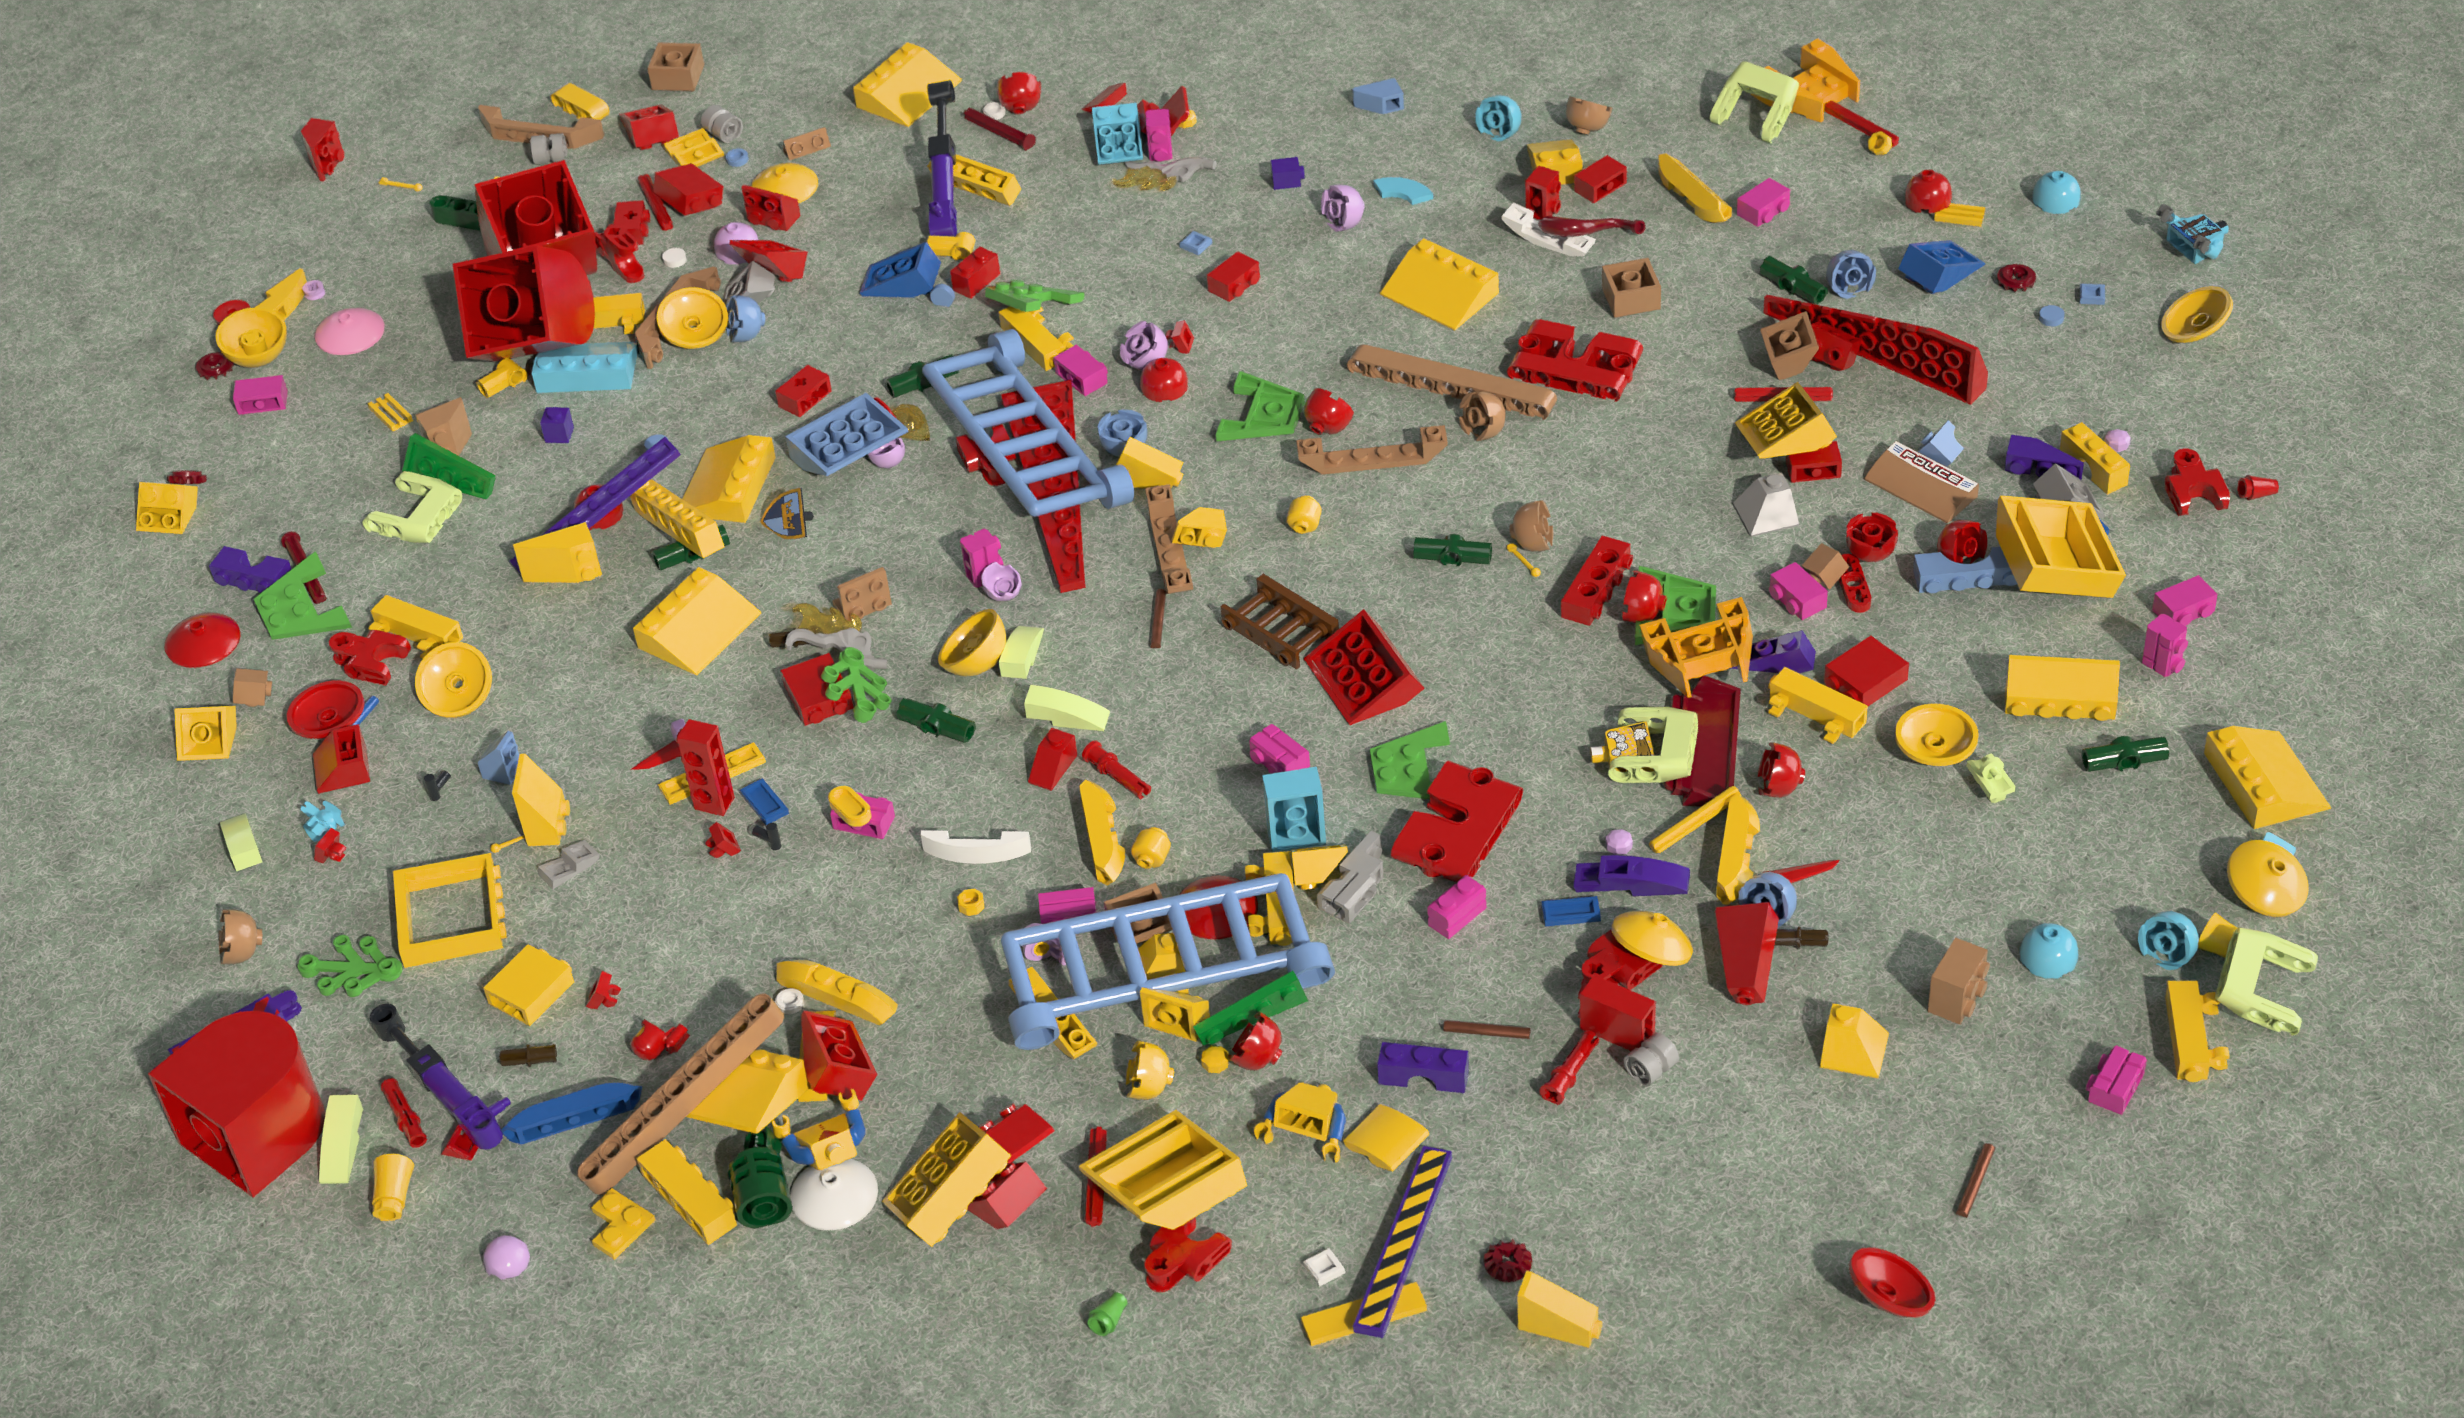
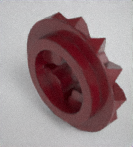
M2009 264L1998 271L1997 279L1999 286H2004L2005 290L2013 288L2014 292L2017 289L2025 292L2027 287L2033 288L2036 282V273L2026 265Z
M213 352L203 356L197 362L196 370L200 377H205L207 380L214 377L217 380L219 375L226 377V372H232V366L235 363L228 360L222 352Z
M196 470L172 471V474L167 475V481L172 484H200L207 481V475L202 474V471Z
M1500 1239L1497 1245H1490L1487 1253L1484 1254V1267L1487 1273L1498 1281L1515 1282L1524 1278L1526 1271L1530 1272L1532 1268L1531 1251L1526 1249L1524 1243L1517 1244L1514 1239L1510 1242H1503ZM1511 1255L1513 1256L1514 1262L1509 1260L1505 1263L1503 1262V1256L1507 1258Z

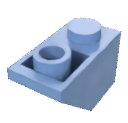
M1395 78L1352 88L1354 107L1380 114L1404 109L1403 91Z
M507 731L490 743L479 759L478 765L483 779L511 785L515 779L519 752L513 732Z

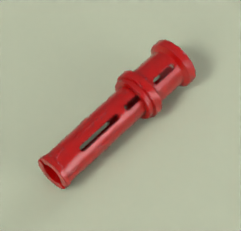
M1094 740L1086 745L1082 752V759L1087 763L1091 762L1094 764L1098 772L1110 775L1140 800L1144 798L1142 793L1148 795L1151 792L1149 784L1119 763L1117 755L1112 752L1108 753L1102 748L1100 742Z
M1584 1031L1562 1065L1556 1066L1552 1070L1550 1080L1544 1083L1539 1090L1544 1100L1557 1105L1564 1101V1094L1568 1088H1572L1576 1083V1074L1594 1048L1599 1044V1037H1596L1592 1042L1596 1035L1594 1032Z

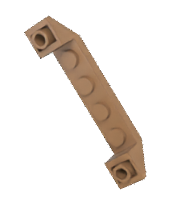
M479 105L478 107L482 124L492 138L497 140L531 144L532 136L545 135L549 138L550 134L563 133L567 148L576 149L604 137L602 123L598 119L580 117L575 127L570 128L506 120L502 118L500 107Z
M709 267L682 275L636 330L635 335L638 348L647 368L652 369L653 362L659 363L663 358V350L658 338L661 332L657 325V311L661 302L672 292L688 287L718 291L721 280L717 267Z
M1445 425L1421 427L1420 443L1323 452L1321 438L1296 440L1299 461L1322 475L1427 464L1448 445Z
M1170 484L1145 488L1150 522L1166 595L1193 590L1190 570L1189 568L1187 569L1182 544L1172 543L1171 540L1177 521Z

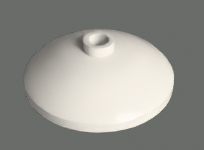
M853 1159L845 1160L840 1164H835L823 1170H817L809 1166L796 1178L790 1192L792 1210L801 1222L812 1228L820 1230L843 1229L856 1224L872 1210L878 1196V1185L873 1172L866 1165Z

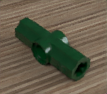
M1770 255L1764 259L1760 266V274L1778 283L1780 290H1786L1790 293L1789 295L1796 293L1818 305L1828 294V287L1811 279L1806 269L1802 266L1797 265L1792 268Z
M950 354V355H948V356H945V357L940 358V359L935 360V361L947 359V358L954 357V356H953L952 354ZM917 361L909 367L907 372L885 380L886 387L892 398L917 389L923 392L924 389L933 388L922 372L923 366L926 364L925 362ZM958 370L943 374L942 376L947 378L960 372Z
M722 524L718 526L724 546L730 544V539ZM678 541L652 552L653 559L659 570L667 569L685 561L692 564V561L700 558L704 559Z
M1449 534L1444 539L1415 537L1413 557L1414 559L1439 560L1443 565L1455 564L1460 566L1462 562L1490 564L1493 548L1492 543L1465 541L1458 534Z
M903 698L896 712L897 719L919 726L923 733L929 732L936 735V738L941 734L965 743L969 742L976 730L974 721L952 714L951 710L941 703L929 706L909 698Z
M2120 736L2114 739L2110 745L2082 749L2081 756L2083 765L2088 772L2117 767L2122 772L2123 769L2127 768L2137 769L2142 763L2169 759V749L2166 737L2161 736L2133 741L2129 736Z

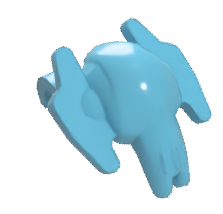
M307 801L304 803L306 807L301 806V810L310 818L303 827L314 842L320 841L330 828L336 830L337 824L340 827L345 825L341 818V810L328 801H323L325 810H320Z

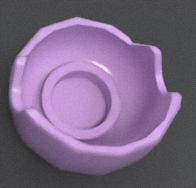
M896 438L870 452L868 456L872 463L879 468L895 467L904 457V442L901 438Z
M994 562L984 568L981 575L983 589L991 599L1009 601L1019 594L1022 586L1020 574L1010 564L1002 566Z
M507 1235L494 1238L487 1245L483 1256L486 1273L488 1275L493 1274L500 1279L520 1275L527 1268L530 1260L527 1245L522 1240Z

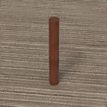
M1164 589L1156 591L1151 648H1161L1166 591Z
M1444 1021V1032L1530 1039L1531 1028Z
M1986 1143L1982 1148L1956 1212L1959 1216L1966 1218L1969 1216L1995 1151V1147L1992 1144Z

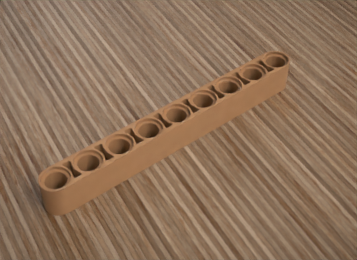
M1359 345L1347 362L1348 370L1351 373L1358 372L1362 373L1363 376L1378 377L1387 382L1407 384L1406 386L1423 388L1429 390V392L1441 395L1448 394L1452 395L1451 397L1461 400L1471 392H1490L1500 399L1506 411L1520 412L1519 414L1531 417L1538 416L1542 417L1543 420L1549 416L1557 402L1556 394L1548 388L1370 345Z
M759 994L753 997L581 1163L577 1171L578 1177L593 1193L602 1195L613 1188L638 1164V1157L656 1146L781 1025L784 1013L767 994Z

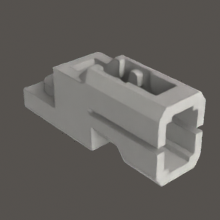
M1370 831L1339 865L1340 878L1330 880L1317 894L1318 909L1333 916L1342 907L1335 917L1350 924L1377 894L1376 886L1384 878L1383 861L1379 860L1382 854L1379 834Z

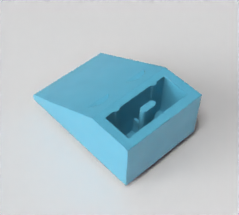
M1129 103L1093 107L1092 114L1098 165L1143 160L1137 104Z

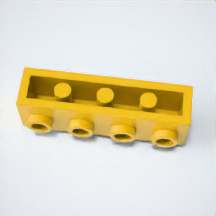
M664 1139L637 1158L642 1176L708 1246L737 1226L734 1216L736 1208L729 1198L725 1197L723 1199L719 1195L716 1185L711 1180L707 1182L704 1180L698 1166L695 1163L689 1164L683 1151L678 1146L673 1147Z

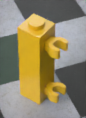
M642 293L593 297L595 306L594 328L624 326V334H634V325L642 324L645 321V305Z
M1010 306L999 311L1001 329L1003 331L1009 329L1016 330L1022 340L1024 351L1045 371L1055 368V356L1073 347L1069 341L1074 338L1069 332L1063 333L1057 339L1041 324L1044 321V317L1039 313L1043 311L1042 307L1040 310L1024 312Z
M385 595L371 610L374 622L370 625L369 631L391 632L419 643L417 648L424 651L420 655L422 659L437 646L450 642H460L463 638L458 621Z
M1784 667L1769 682V704L1773 705L1768 712L1769 714L1779 717L1785 707L1825 725L1824 730L1828 731V733L1824 736L1823 740L1832 744L1837 741L1840 734L1853 738L1866 724L1867 705L1791 669Z
M1291 851L1263 853L1264 867L1256 865L1245 866L1246 881L1283 873L1289 877L1294 891ZM1266 893L1268 917H1262L1261 915L1248 916L1250 936L1259 937L1264 933H1269L1270 945L1287 946L1293 943L1277 893Z
M2168 981L2165 994L2177 1079H2186L2189 1082L2207 1079L2210 1067L2217 1070L2227 1069L2226 1059H2229L2227 1047H2216L2208 1050L2203 1013L2217 1015L2220 1002L2215 999L2216 992L2200 995L2198 981Z

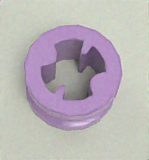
M319 280L309 281L303 286V292L308 300L320 299L325 294L323 283Z

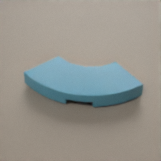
M1398 177L1374 180V186L1382 198L1398 197L1407 200L1411 205L1433 199L1431 190L1414 180Z

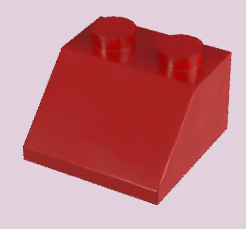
M1014 1103L1003 1108L999 1112L1001 1117L994 1122L990 1119L978 1126L1011 1155L1007 1160V1165L1055 1131L1047 1121L1027 1104L1015 1106Z

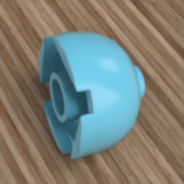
M1495 95L1482 101L1480 107L1476 110L1475 121L1481 133L1485 132L1495 136L1491 139L1499 142L1510 138L1518 131L1522 114L1514 100L1508 96ZM1499 128L1501 136L1493 135L1491 129Z
M2063 171L2046 173L2036 182L2032 197L2033 202L2048 213H2067L2079 205L2081 197L2079 183L2072 175Z
M2174 911L2157 913L2146 920L2145 924L2139 929L2138 943L2140 951L2144 956L2149 954L2158 960L2160 959L2156 951L2168 954L2170 961L2160 960L2162 963H2156L2166 970H2176L2188 963L2198 949L2199 936L2197 928L2183 914Z
M2043 923L2026 933L2020 947V960L2036 976L2059 978L2075 969L2078 962L2077 941L2065 927L2055 923Z

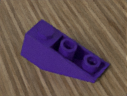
M2011 434L2006 454L2005 471L2018 475H2030L2033 460H2037L2035 473L2038 477H2041L2056 463L2082 480L2084 462L2038 438Z
M1803 630L1752 643L1749 671L1780 673L1784 667L1799 674L1811 671L1814 668L1816 651Z

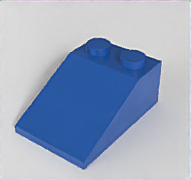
M1951 240L1909 244L1898 269L1906 274L1905 277L1907 279L1920 283L1925 291L1934 294L1946 291L1983 267L1985 263Z
M927 242L921 243L869 265L860 294L869 297L914 298L921 294L926 295L933 290L941 261Z

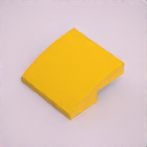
M704 128L664 144L665 152L678 166L693 163L699 167L724 156V152L716 140L710 138Z
M1379 1104L1343 1142L1346 1148L1351 1151L1368 1156L1370 1163L1393 1172L1429 1135V1132L1425 1127L1407 1115Z

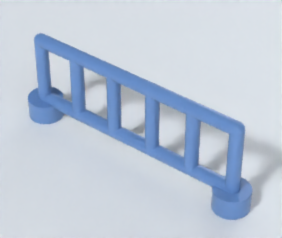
M1009 329L991 334L988 338V348L931 362L923 366V375L1031 516L1044 515L1096 499H1100L1103 506L1107 509L1133 501L1134 488L1127 469L1119 464L1097 470L1017 367L1024 365L1025 351L1022 340L1016 330ZM992 362L995 368L1004 374L1003 376L954 389L942 376L943 374ZM1015 388L1025 401L1024 403L973 416L963 403L966 400ZM1036 415L1047 429L994 444L984 428ZM1055 442L1060 445L1068 458L1017 472L1004 457ZM1079 470L1091 485L1041 500H1037L1027 487V484Z
M1283 873L1005 932L1001 936L1002 948L1019 1004V1008L1010 1014L1008 1021L1016 1047L1023 1050L1042 1048L1054 1042L1060 1034L1056 1021L1057 1017L1141 999L1140 990L1142 987L1175 992L1286 967L1288 973L1294 971L1304 989L1324 984L1335 974L1327 946L1321 942H1310L1290 879ZM1276 892L1295 948L1257 956L1239 899ZM1222 903L1240 960L1202 968L1185 911ZM1168 915L1186 972L1147 980L1130 923ZM1114 927L1131 984L1092 992L1075 935ZM1058 938L1075 996L1045 1003H1036L1020 946Z

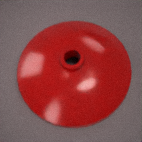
M212 612L200 613L179 622L167 635L164 649L167 657L179 666L188 668L205 667L215 664L230 655L240 641L241 632L237 622L227 615Z
M333 680L316 684L301 692L292 701L287 711V722L291 730L301 737L324 739L332 730L352 726L357 721L364 709L365 701L363 694L356 685L347 681Z
M1224 875L1207 876L1190 883L1179 895L1242 881ZM1256 896L1239 899L1247 927H1249L1248 916L1257 915L1258 912ZM1222 903L1185 911L1192 935L1212 940L1232 937Z
M1862 1248L1857 1250L1851 1257L1849 1272L1854 1285L1878 1309L1899 1317L1914 1318L1928 1314L1933 1308L1935 1292L1932 1285L1921 1271L1904 1258L1879 1248Z

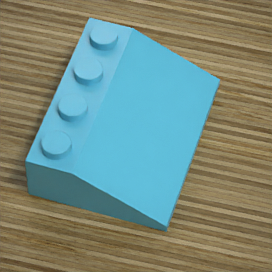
M637 341L584 343L539 353L535 357L532 369L536 392L631 389L639 349Z

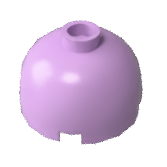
M1348 185L1329 186L1330 189L1323 192L1321 199V212L1326 214V217L1333 223L1327 224L1335 232L1355 227L1360 222L1364 212V202L1359 192ZM1336 218H1339V224L1341 226L1336 225L1333 221Z
M733 222L723 226L717 232L714 240L716 257L726 264L746 263L729 245L730 240H759L757 233L744 223Z
M1140 321L1127 331L1125 337L1128 339L1125 345L1121 343L1120 346L1122 360L1138 370H1143L1147 363L1152 360L1165 358L1168 341L1164 332L1151 322Z

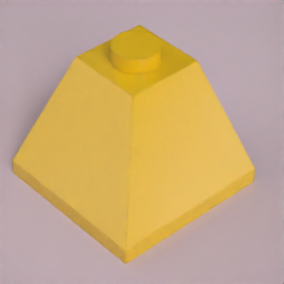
M236 706L175 709L177 761L229 758L237 728Z
M1346 844L1292 849L1291 856L1295 885H1301V890L1317 888V883H1323L1347 854Z
M1174 933L1155 934L1138 948L1147 980L1186 972ZM1189 989L1180 990V991H1175V992H1180V993H1184V994H1189Z
M1144 987L1140 990L1145 1027L1197 1041L1199 1037L1193 1026L1210 1017L1208 1000L1180 992Z
M1832 1003L1820 1068L1879 1078L1889 1032L1863 1009Z

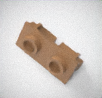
M825 127L783 140L784 145H782L789 161L831 147Z

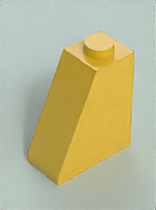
M1129 437L1116 465L1121 464L1127 469L1135 488L1145 489L1170 484L1171 488L1173 485L1178 487L1183 477V473L1180 470L1184 462L1132 437Z
M1526 1271L1517 1295L1518 1330L1590 1348L1592 1339H1598L1602 1329V1321L1598 1320V1307L1539 1275Z

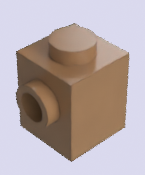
M1821 543L1804 562L1802 568L1823 587L1830 590L1849 566L1838 551Z
M236 668L233 703L245 704L250 707H256L257 705L265 706L266 696H271L272 681H268V671Z

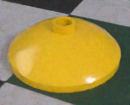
M780 163L761 171L754 178L751 187L783 194L798 199V203H801L814 194L818 187V178L814 171L804 165Z
M2206 286L2192 290L2177 299L2167 309L2162 319V330L2166 337L2174 342L2191 343L2202 340L2215 333L2225 324L2231 314L2233 300L2227 290L2217 286Z
M688 287L676 290L661 302L657 311V325L663 337L670 343L682 348L696 349L711 345L723 335L728 324V312L724 302L716 294L703 288Z
M462 642L445 643L431 650L419 664L415 677V689L420 702L430 712L444 718H458L475 711L487 698L492 684V671L486 657L477 648ZM462 681V686L456 688V683Z
M1924 704L1908 710L1900 717L1896 725L1895 737L1899 748L1909 758L1929 766H1948L1965 760L1974 752L1978 743V728L1973 719L1958 708L1945 704Z
M2251 840L2239 845L2230 855L2227 864V875L2230 885L2239 899L2249 908L2266 916L2284 917L2294 913L2305 903L2309 890L2306 873L2299 861L2285 848L2265 840Z
M1629 911L1616 916L1611 925L1612 933L1617 941L1632 953L1646 960L1663 965L1678 966L1686 964L1692 957L1693 947L1687 935L1676 923L1663 914L1649 911Z

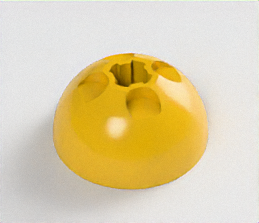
M247 308L237 311L225 318L216 331V342L222 354L231 362L248 368L261 367L275 360L282 352L287 338V329L283 318L278 313L266 308Z
M985 609L975 613L961 623L943 644L938 656L939 665L952 674L965 677L979 675L994 667L999 661L1006 645L1005 627L997 612L993 609Z

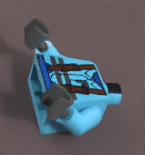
M2161 204L2156 215L2160 216L2162 222L2168 224L2166 240L2194 264L2207 257L2210 259L2218 257L2223 248L2224 234H2227L2229 231L2228 225L2224 220L2214 223L2203 214L2189 218H2180L2173 213L2174 210L2170 206Z

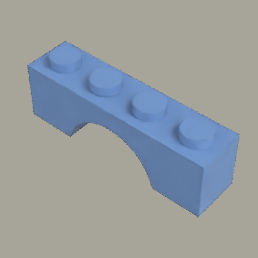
M1992 547L1987 558L1973 564L1953 562L1947 559L1941 552L1914 555L1913 573L1919 593H1937L1944 590L1961 591L1965 588H1989L1996 585L2013 586L2017 584L2001 547Z

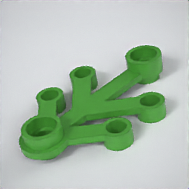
M848 647L840 653L838 657L839 662L832 666H826L821 674L825 682L831 683L825 695L829 699L837 701L840 699L843 691L852 686L856 702L853 709L854 718L861 723H866L872 720L877 708L886 710L889 707L891 698L887 694L882 693L887 685V681L864 665V655L861 651ZM848 670L849 675L835 683L839 673ZM860 673H861L863 676H865L867 679H869L871 682L869 683L867 680H865L863 677H861V676H860ZM864 691L875 699L873 703L866 699Z
M339 935L333 941L335 950L343 954L349 962L320 961L317 957L307 954L300 958L297 965L300 975L305 978L314 977L320 972L342 973L335 978L323 977L318 981L317 986L320 993L324 996L333 994L336 989L344 985L347 995L349 997H356L363 990L380 980L384 982L396 980L403 970L402 964L398 959L386 958L378 949L376 939L372 936L361 939L360 947L362 952L370 955L375 963H365L352 948L350 938L347 935ZM362 974H369L361 980L357 979Z

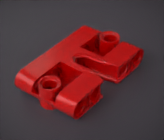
M1536 319L1531 323L1526 335L1520 337L1518 351L1507 369V375L1510 379L1517 378L1532 384L1540 383L1546 387L1578 394L1586 393L1592 397L1605 400L1609 398L1615 400L1614 402L1620 399L1626 385L1632 381L1633 371L1644 350L1643 345L1638 340L1599 332L1586 346L1581 357L1573 358L1575 326Z
M1449 760L1446 761L1427 790V794L1430 795L1427 807L1441 816L1414 811L1393 844L1391 858L1414 867L1420 866L1423 874L1428 877L1443 875L1445 879L1456 883L1465 875L1473 878L1481 866L1479 864L1480 861L1485 860L1518 808L1523 796V788L1495 778L1491 770L1487 768L1471 769Z

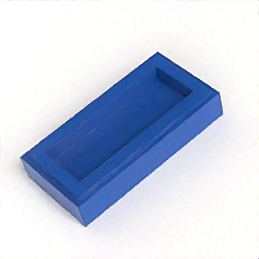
M763 778L739 790L741 796L765 825L789 814L788 808Z
M1597 896L1542 901L1545 927L1601 922Z

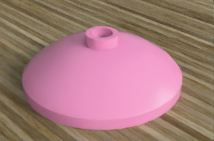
M365 308L339 310L326 317L320 323L315 332V341L321 350L330 354L349 355L370 348L379 341L384 333V321L379 314Z

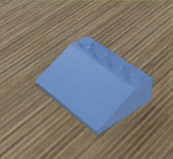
M864 393L787 435L786 441L790 459L801 469L829 476L907 433L908 428L870 395Z

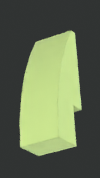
M1026 626L1015 628L1008 638L999 660L1001 677L1027 679L1030 666L1034 664L1044 628Z
M1030 685L1024 702L1026 718L1050 720L1053 726L1104 731L1110 711L1080 696L1036 685Z
M246 813L220 822L236 871L262 863Z
M358 1095L329 1096L321 1143L320 1184L349 1182L359 1141L358 1128L363 1112Z

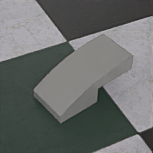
M583 840L563 848L561 858L538 866V875L554 889L592 866L599 859V853Z

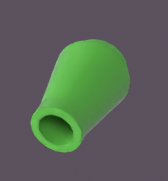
M1114 1292L1107 1300L1089 1313V1328L1099 1336L1113 1333L1124 1308L1128 1304L1126 1297L1121 1293Z

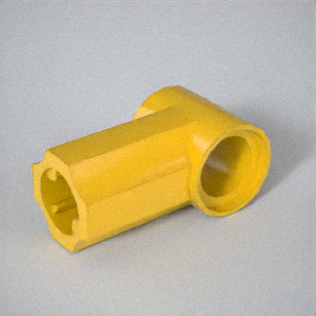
M960 232L956 237L929 236L927 243L937 256H952L954 260L965 259L973 252L976 240L972 234Z
M506 358L499 362L495 371L478 380L476 385L481 394L489 398L508 386L515 388V385L525 382L527 372L512 359Z

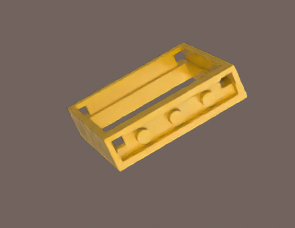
M491 853L393 871L398 947L404 968L503 948L502 939L507 938L505 923L500 922V919L505 918L503 902L498 901V899L503 898L501 883L496 881L501 879V871L499 865L494 866ZM487 877L491 918L490 930L413 943L410 892Z

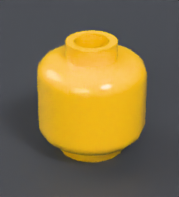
M1301 496L1294 499L1290 503L1287 514L1289 527L1300 534L1315 531L1321 517L1322 509L1320 504L1310 496Z
M1150 827L1139 832L1131 848V854L1136 863L1144 869L1160 867L1165 862L1170 851L1171 842L1163 830Z

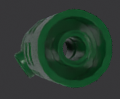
M767 1125L757 1134L751 1132L746 1134L744 1150L737 1154V1157L730 1163L727 1170L738 1221L743 1226L752 1229L781 1223L790 1216L793 1209L780 1155L782 1140L775 1137L771 1128Z

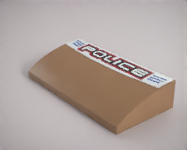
M1897 441L1880 456L1865 477V481L1945 523H1949L1978 497L1979 483Z

